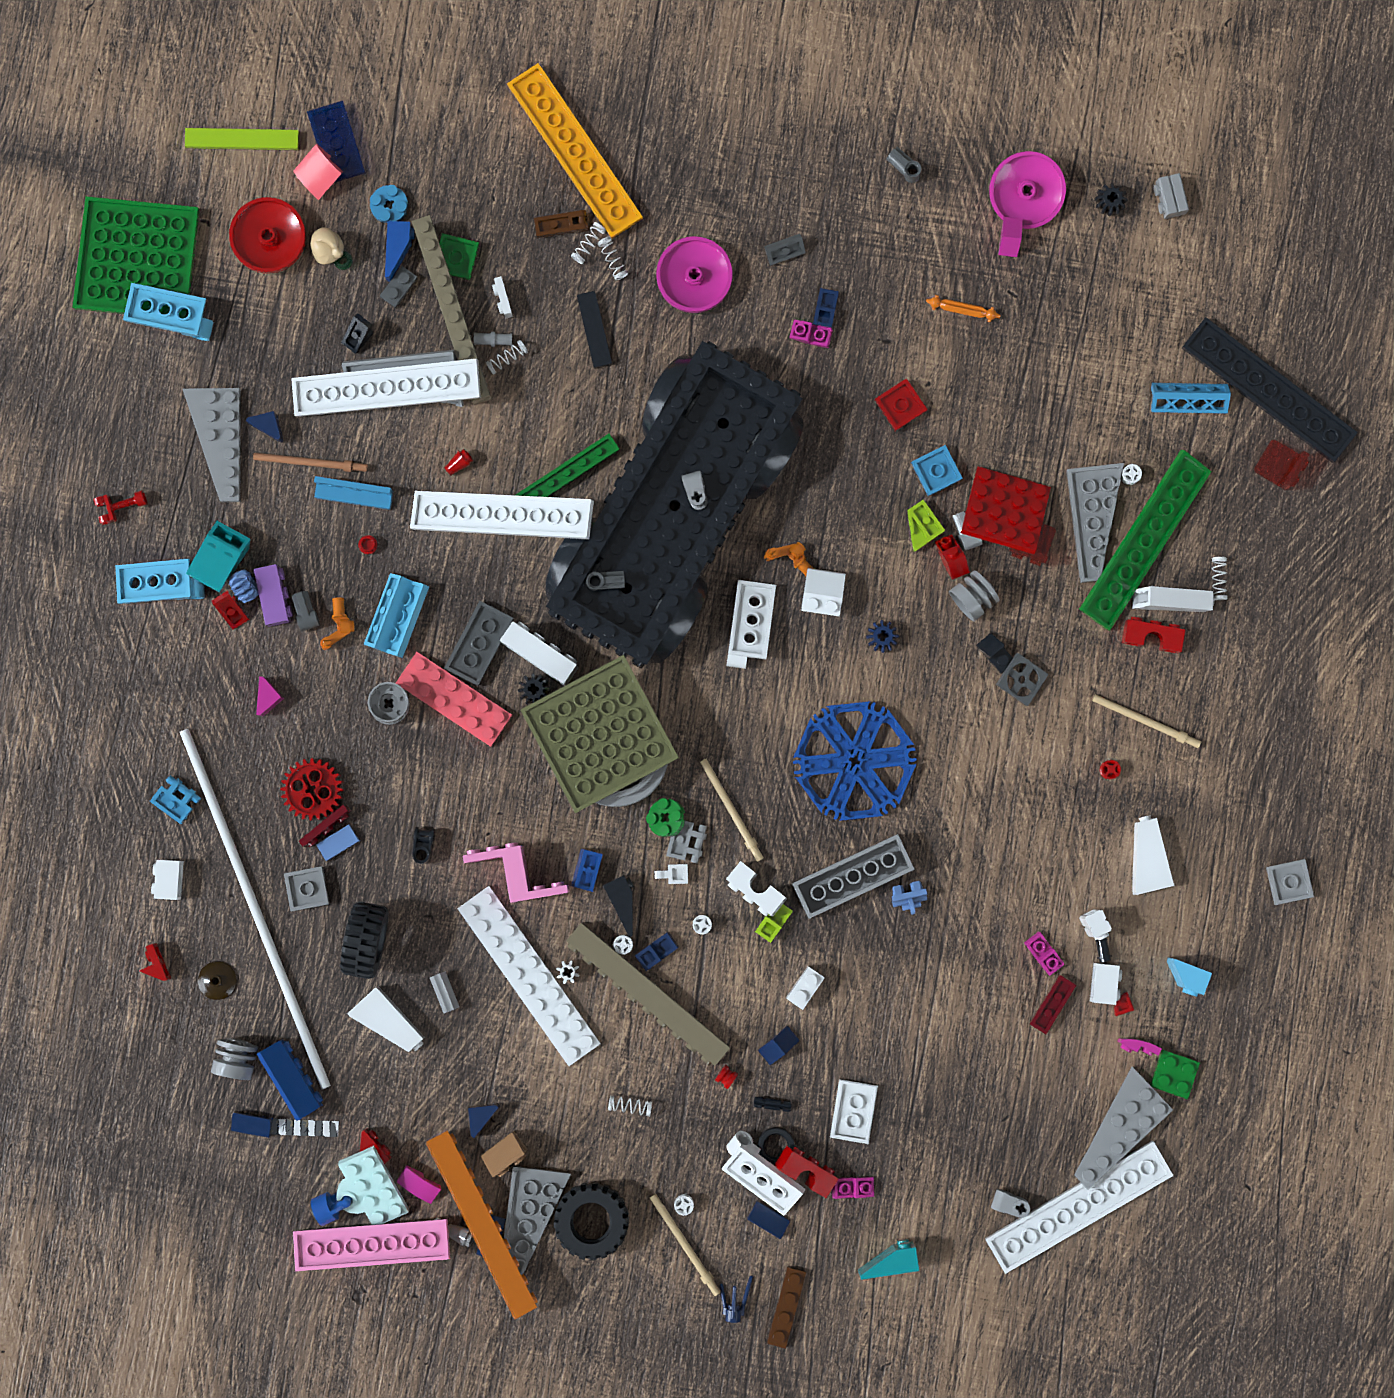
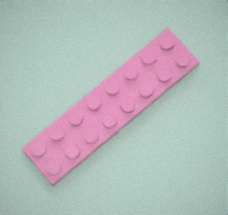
M448 1219L293 1231L295 1271L450 1259Z

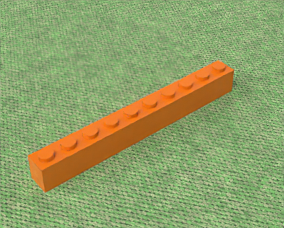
M446 1131L428 1140L426 1145L513 1318L517 1319L537 1308L535 1303L538 1300L533 1292H529L527 1285H529L528 1280L524 1274H520L518 1270L520 1265L516 1257L510 1255L508 1250L511 1247L506 1238L502 1239L500 1235L502 1229L497 1221H493L491 1214H493L492 1209L488 1203H484L482 1199L484 1196L480 1186L476 1187L473 1181L475 1176L471 1168H466L464 1164L466 1158L462 1151L458 1152L455 1146L457 1144L453 1133L449 1134Z

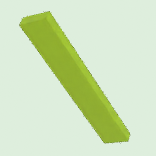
M185 128V148L299 150V131Z

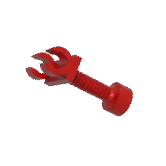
M144 491L135 492L134 497L117 503H112L110 496L107 494L94 498L95 506L106 505L108 514L98 517L100 524L105 525L117 521L115 510L138 504L139 507L147 505Z

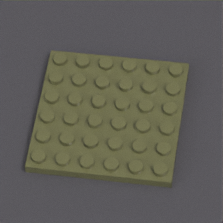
M624 655L520 710L575 814L679 758Z

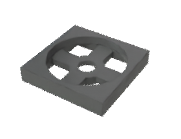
M1016 653L996 685L1025 706H1028L1049 674L1019 653ZM1025 663L1026 666L1022 672H1017L1013 669L1015 665ZM1032 670H1035L1038 675L1036 684L1029 680ZM1008 675L1014 680L1011 689H1009L1007 683ZM1020 676L1025 677L1024 683L1018 681ZM1021 687H1026L1030 690L1027 696L1017 695Z

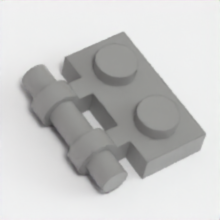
M685 821L683 829L677 835L670 838L666 856L685 860L686 854L689 853L692 854L691 862L698 864L699 857H702L703 853L701 851L703 841L707 837V834H705L707 826L699 825L698 832L692 831L694 823ZM691 836L696 837L694 849L688 847Z

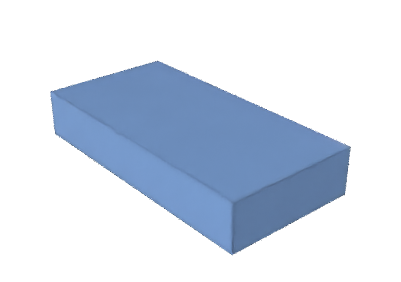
M349 824L316 844L324 859L328 861L360 840Z

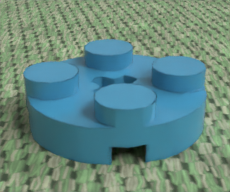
M395 185L382 186L371 195L370 209L378 221L387 223V221H401L405 217L408 200L404 192ZM389 200L390 202H394L392 204V209L384 207V205H386V201Z

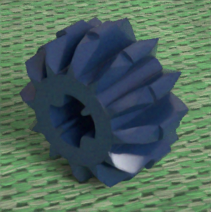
M881 620L880 627L874 622L873 627L875 630L868 628L867 631L873 634L866 636V639L873 640L868 643V646L875 644V652L881 647V653H884L885 646L891 651L892 647L890 644L897 645V642L893 639L898 638L899 634H892L897 628L893 627L890 630L891 622L884 626V620ZM881 632H884V635H887V638H885L884 641H880V639H878V635H880Z

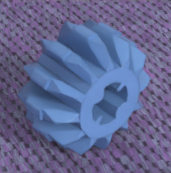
M247 570L237 571L229 577L231 590L241 602L252 601L259 595L257 583Z

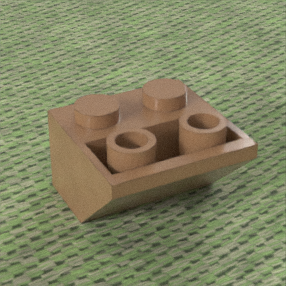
M513 1131L483 1153L481 1157L491 1176L495 1177L498 1175L501 1177L509 1171V1165L512 1163L517 1165L526 1157L525 1153L528 1149Z

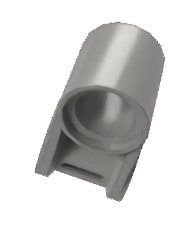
M701 471L682 475L684 488L691 506L695 510L704 509L707 506L708 500ZM696 497H700V502H696Z
M996 1189L991 1205L992 1209L1019 1218H1024L1029 1214L1030 1206L1026 1199L1007 1191ZM1021 1203H1023L1025 1210L1021 1209V1211L1018 1212L1016 1206H1020Z

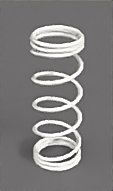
M594 222V227L590 228L591 232V229L594 228L602 234L606 233V229L597 222ZM592 232L593 235H590V234H586V235H585V237H586L587 235H589V236H592V237H594V238L600 240L593 232ZM587 237L588 242H580L583 249L576 248V253L571 254V257L580 264H583L585 260L578 254L577 249L590 254L583 247L582 242L595 247Z
M605 237L597 243L599 247H604L601 251L602 253L608 245L613 243L610 242L612 240L611 237ZM614 250V251H611V252H608V253H603V254H608V255L606 256V258H605V261H607V262L613 261V262L609 265V268H610V266H611L616 260H618V259L621 258V257H619V258L614 259V260H607V257H608L610 254H612L613 252L617 251V250ZM622 265V266H620V267H616V268H610V269H616V270L614 271V273H615L618 269H620V268L623 267L624 265ZM627 270L621 271L616 275L613 273L615 280H620L628 275Z
M521 340L517 341L522 353L518 349L517 351L524 356V352L526 354L528 351ZM512 345L511 348H512V351H513V354H514L515 358L510 354V352H508L507 350H504V354H505V357H506V359H507V362H506L505 360H504V362H505L506 364H508V365H509V360H508V358H507L506 352L509 353L510 356H511L514 360H517L516 355H515L514 350H513V347L516 348L514 345ZM497 354V359H498V362H499L500 367H501L500 369L502 370V366H501V363H500L499 358H498V356H499V357H501V356H500L499 354ZM490 359V362L487 361L486 365L494 375L496 371L493 368L491 361L494 362L496 365L497 363Z
M1213 557L1212 562L1222 564L1213 568L1227 565L1226 563H1220L1227 561V558ZM1212 568L1213 571L1221 573L1214 575L1213 577L1227 574V572L1217 571ZM1212 577V579H1214V580L1222 581V582L1216 583V584H1214V585L1222 584V583H1226V582H1227V581H1225V580H1218V579H1215V578ZM1212 585L1215 589L1223 590L1213 593L1214 600L1228 599L1227 595L1214 596V594L1225 592L1227 589L1216 588Z
M610 1096L608 1106L609 1111L612 1110V1106L613 1110L616 1111L621 1100L622 1112L624 1113L630 1101L631 1114H633L639 1101L640 1115L643 1114L646 1104H648L646 1116L650 1117L651 1115L652 1101H646L643 1111L641 1113L640 1100H637L635 1108L632 1113L631 1098H629L625 1110L623 1111L622 1097H620L617 1107L615 1109L614 1096Z

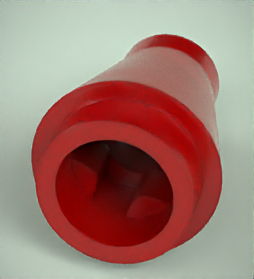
M465 449L458 450L444 468L452 476L454 473L470 466L473 459Z

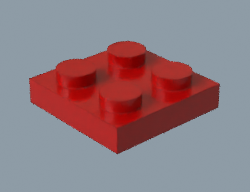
M907 378L874 400L894 431L899 430L927 411V408Z

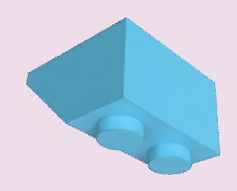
M1167 959L1168 966L1177 985L1183 988L1182 992L1196 997L1198 994H1205L1212 973L1177 959Z

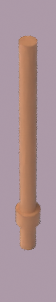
M254 453L253 460L343 469L345 472H352V470L367 472L368 464L353 463L350 460L341 462Z

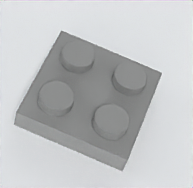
M1305 859L1266 867L1274 905L1314 897Z
M323 866L284 873L290 911L330 904Z

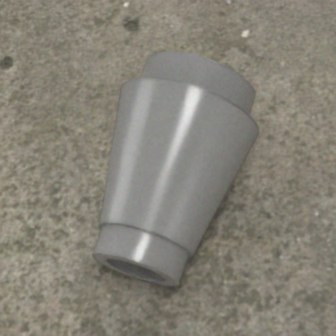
M452 1224L448 1225L449 1237L463 1247L471 1246L474 1239L468 1228Z

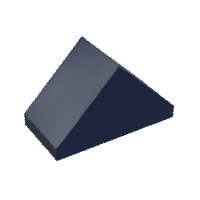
M274 411L246 419L249 425L280 443L283 442L278 416Z
M786 1026L759 1048L758 1051L768 1064L771 1065L784 1056L800 1040Z
M499 1104L470 1106L468 1108L470 1132L473 1138L476 1137L500 1107Z

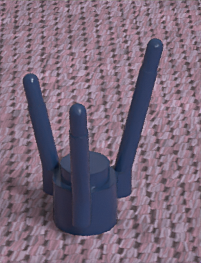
M749 1276L741 1307L736 1304L737 1286H733L732 1304H728L727 1307L724 1286L722 1283L720 1284L723 1314L726 1315L725 1321L731 1323L741 1322V1316H744L753 1276Z

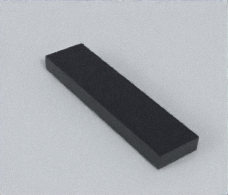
M591 291L578 294L577 299L593 367L596 369L612 365L596 293Z

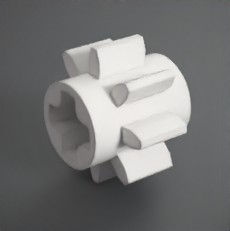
M572 960L568 965L562 961L563 967L556 968V970L560 971V975L557 978L562 977L564 979L563 984L567 980L574 983L573 977L580 976L576 973V969L579 966H572ZM565 967H567L568 969L572 968V977H569L568 975L564 976L563 972H565Z

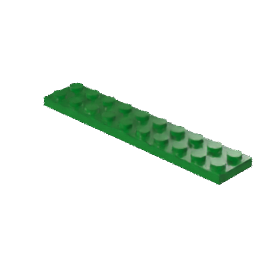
M1180 450L1079 608L1080 611L1104 629L1111 630L1212 471L1185 450Z

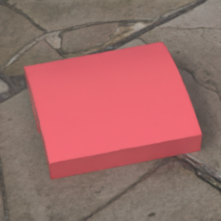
M316 144L293 172L302 184L319 200L343 171L330 160L331 156Z

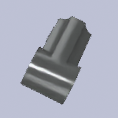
M898 146L894 148L886 160L904 175L906 181L910 183L917 182L921 177V165L917 161H913ZM915 169L917 173L911 175L908 173V170Z
M593 572L586 578V586L593 591L625 588L624 572ZM593 576L600 579L599 586H592L590 578Z
M308 591L292 595L297 612L296 619L301 632L320 626L318 615L313 609Z

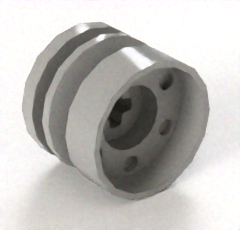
M974 570L970 573L971 578L968 576L964 578L967 588L958 583L949 591L956 605L973 622L984 614L981 605L990 609L993 607L991 602L996 604L1000 601L991 583Z
M384 682L375 686L370 692L367 702L373 717L382 724L388 725L396 724L403 720L409 711L410 705L404 689L392 682ZM388 700L390 702L393 700V708L387 707L386 709L385 701Z
M218 1039L217 1045L225 1047V1049L217 1048L215 1052L222 1055L223 1059H213L211 1073L233 1079L251 1080L254 1067L247 1064L246 1060L256 1059L255 1055L248 1052H257L258 1046L241 1039Z

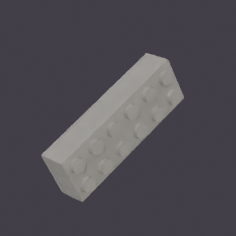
M896 834L795 881L792 885L809 919L914 870V867L899 835Z

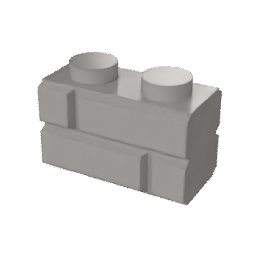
M1180 173L1158 178L1155 182L1156 185H1154L1155 196H1159V213L1163 214L1164 219L1187 214L1189 207Z

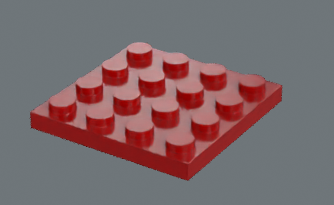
M977 466L960 533L1035 554L1051 487Z

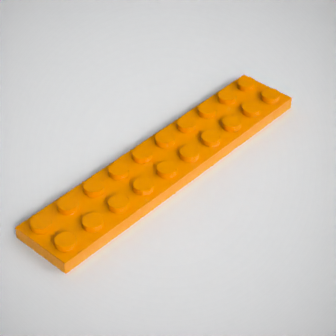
M539 63L508 82L507 86L611 239L642 220L643 216Z

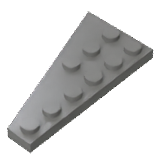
M454 350L343 361L342 368L343 373L449 362L456 361ZM463 400L446 401L460 407L464 405Z
M183 389L220 502H240L241 389Z
M1124 463L1066 470L1080 583L1096 582L1102 574Z
M1133 1067L1130 1068L1074 1174L1087 1190L1173 1111Z
M513 1166L504 1239H507L511 1247L508 1250L512 1257L515 1256L520 1265L518 1270L521 1275L524 1274L571 1173Z

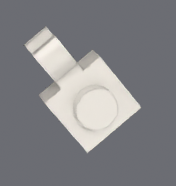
M688 864L668 865V871H654L655 879L668 878V884H688Z

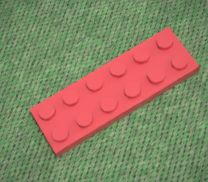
M418 652L415 653L396 682L403 689L490 747H492L513 716Z

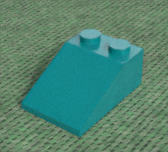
M909 1239L898 1240L897 1244L891 1245L858 1269L860 1279L919 1271L917 1252L913 1241L909 1242Z

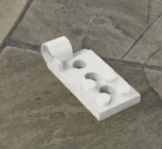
M738 580L727 666L746 669L747 657L767 658L776 585ZM756 597L760 600V604L752 606L749 600ZM755 616L758 621L756 624L751 625L747 622V617ZM747 634H752L755 637V641L747 643L744 637Z
M738 1131L727 1144V1150L732 1156L722 1167V1170L784 1216L803 1195L805 1188L760 1156L759 1152L761 1149L753 1144V1139L749 1133ZM744 1165H748L751 1170L746 1169ZM760 1177H764L767 1181H762ZM775 1188L780 1189L783 1193L777 1192Z

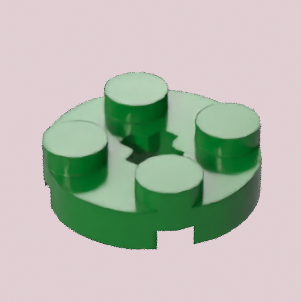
M661 798L650 808L646 816V822L649 824L651 831L658 836H675L683 829L685 824L684 808L675 800ZM669 813L668 818L670 820L668 822L663 821L664 815Z

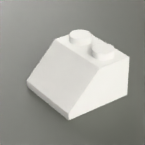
M808 568L801 611L840 616L846 573Z

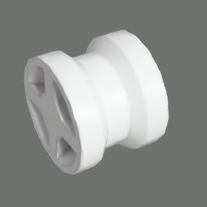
M1135 464L1127 465L1121 473L1122 482L1126 485H1133L1138 482L1142 476L1140 467Z
M699 915L693 921V929L698 934H707L712 927L711 920L706 915Z
M620 935L614 940V949L619 954H627L632 950L633 941L627 935Z
M687 1194L679 1195L674 1204L676 1212L682 1216L690 1214L694 1208L692 1197Z

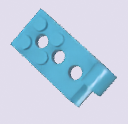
M131 283L123 320L126 322L178 332L182 335L204 341L210 340L214 323L209 319L202 318L206 298ZM146 301H150L151 308L147 311H144L142 309V304ZM168 305L170 306L169 313L161 314V307ZM182 309H187L189 312L188 316L183 319L180 318L179 312Z
M190 559L115 565L118 604L205 598L204 584L186 574L190 567ZM171 575L176 576V582L173 585H170L168 582ZM156 576L158 578V584L152 587L150 584V580L152 577ZM135 578L140 580V585L137 588L132 586V581Z

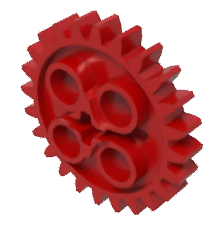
M311 758L310 763L303 759V765L296 762V769L289 767L292 773H285L288 779L281 780V782L286 784V786L280 788V790L286 793L281 796V798H287L284 805H291L288 810L289 812L296 810L294 816L298 817L302 814L303 820L309 815L310 821H313L314 815H316L318 820H321V814L328 817V810L335 812L332 806H339L336 800L343 797L338 795V792L344 791V789L338 786L343 783V781H337L340 774H333L336 769L335 767L328 769V762L322 766L321 759L315 764L314 758ZM318 771L320 779L314 782L311 775L313 772ZM304 774H306L307 779H308L310 785H311V786H316V789H314V792H315L316 796H317V797L320 799V801H321V804H320V805L317 803V800H316L314 794H313V793H310V792L308 793V790H310V787H309L308 783L305 781V779L303 778V775H304ZM299 780L303 782V789L301 791L295 789V783ZM328 788L329 796L324 799L321 797V790ZM307 797H310L313 801L312 806L309 808L304 806V800Z

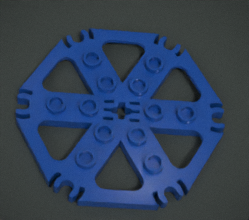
M870 701L826 706L830 714L827 713L826 709L822 708L821 711L824 713V717L818 718L814 714L813 717L817 723L810 718L793 758H801V761H793V764H800L801 769L794 771V774H803L801 777H795L821 813L825 806L827 807L824 812L825 816H827L830 810L835 812L834 820L838 818L839 813H841L839 821L883 816L879 810L880 808L884 814H887L888 811L885 809V806L891 804L893 808H896V804L892 799L899 805L916 764H908V762L917 760L908 756V753L915 751V748L907 749L906 747L914 745L888 709L885 716L882 715L885 707H882L880 712L874 710L876 704L874 702L871 704L870 709H868ZM851 711H860L863 718L853 741L836 720L837 714ZM883 723L889 724L899 737L900 744L897 747L871 749L880 726ZM820 731L836 753L808 756L805 748L812 733ZM857 752H859L857 757L858 761H860V764H855V766H853L852 770L850 771L852 762L849 761L850 757L854 758L857 755ZM900 766L904 773L897 789L894 792H890L873 769ZM838 773L828 798H819L809 784V778L813 775ZM856 781L873 803L872 808L869 810L851 812L846 808Z

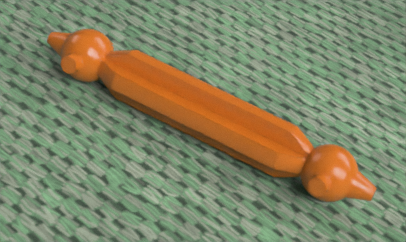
M939 295L926 299V302L931 305L932 310L941 307L943 310L978 318L986 317L988 322L1001 316L996 313L995 307L986 310L984 307L949 299L940 300Z

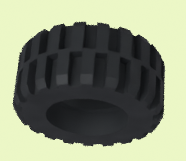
M361 901L353 905L346 926L340 958V971L344 975L371 979L377 974L384 949L389 911L385 906Z
M599 1182L582 1183L580 1186L571 1188L568 1193L566 1192L559 1202L555 1212V1234L561 1242L560 1245L564 1249L566 1248L572 1256L577 1255L582 1260L588 1258L590 1261L597 1258L603 1259L610 1253L613 1254L623 1243L629 1226L628 1208L625 1206L624 1199L619 1196L615 1189H610V1186L606 1184L601 1185ZM597 1203L607 1210L610 1217V1226L602 1237L587 1239L579 1235L575 1230L573 1224L574 1214L583 1204Z

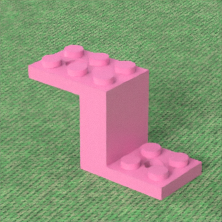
M517 842L505 844L506 848L499 849V846L487 847L486 852H480V849L467 851V855H463L464 863L503 857L510 903L570 892L569 885H564V882L552 883V888L546 889L545 885L532 887L533 891H531L524 848L521 845L519 846Z

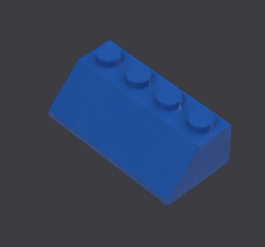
M282 1039L257 1053V1056L295 1120L298 1121L323 1106L321 1103L323 1099L318 1091L315 1092L312 1088L313 1082L309 1075L303 1073L301 1061L298 1058H294L291 1053L293 1048L290 1043Z

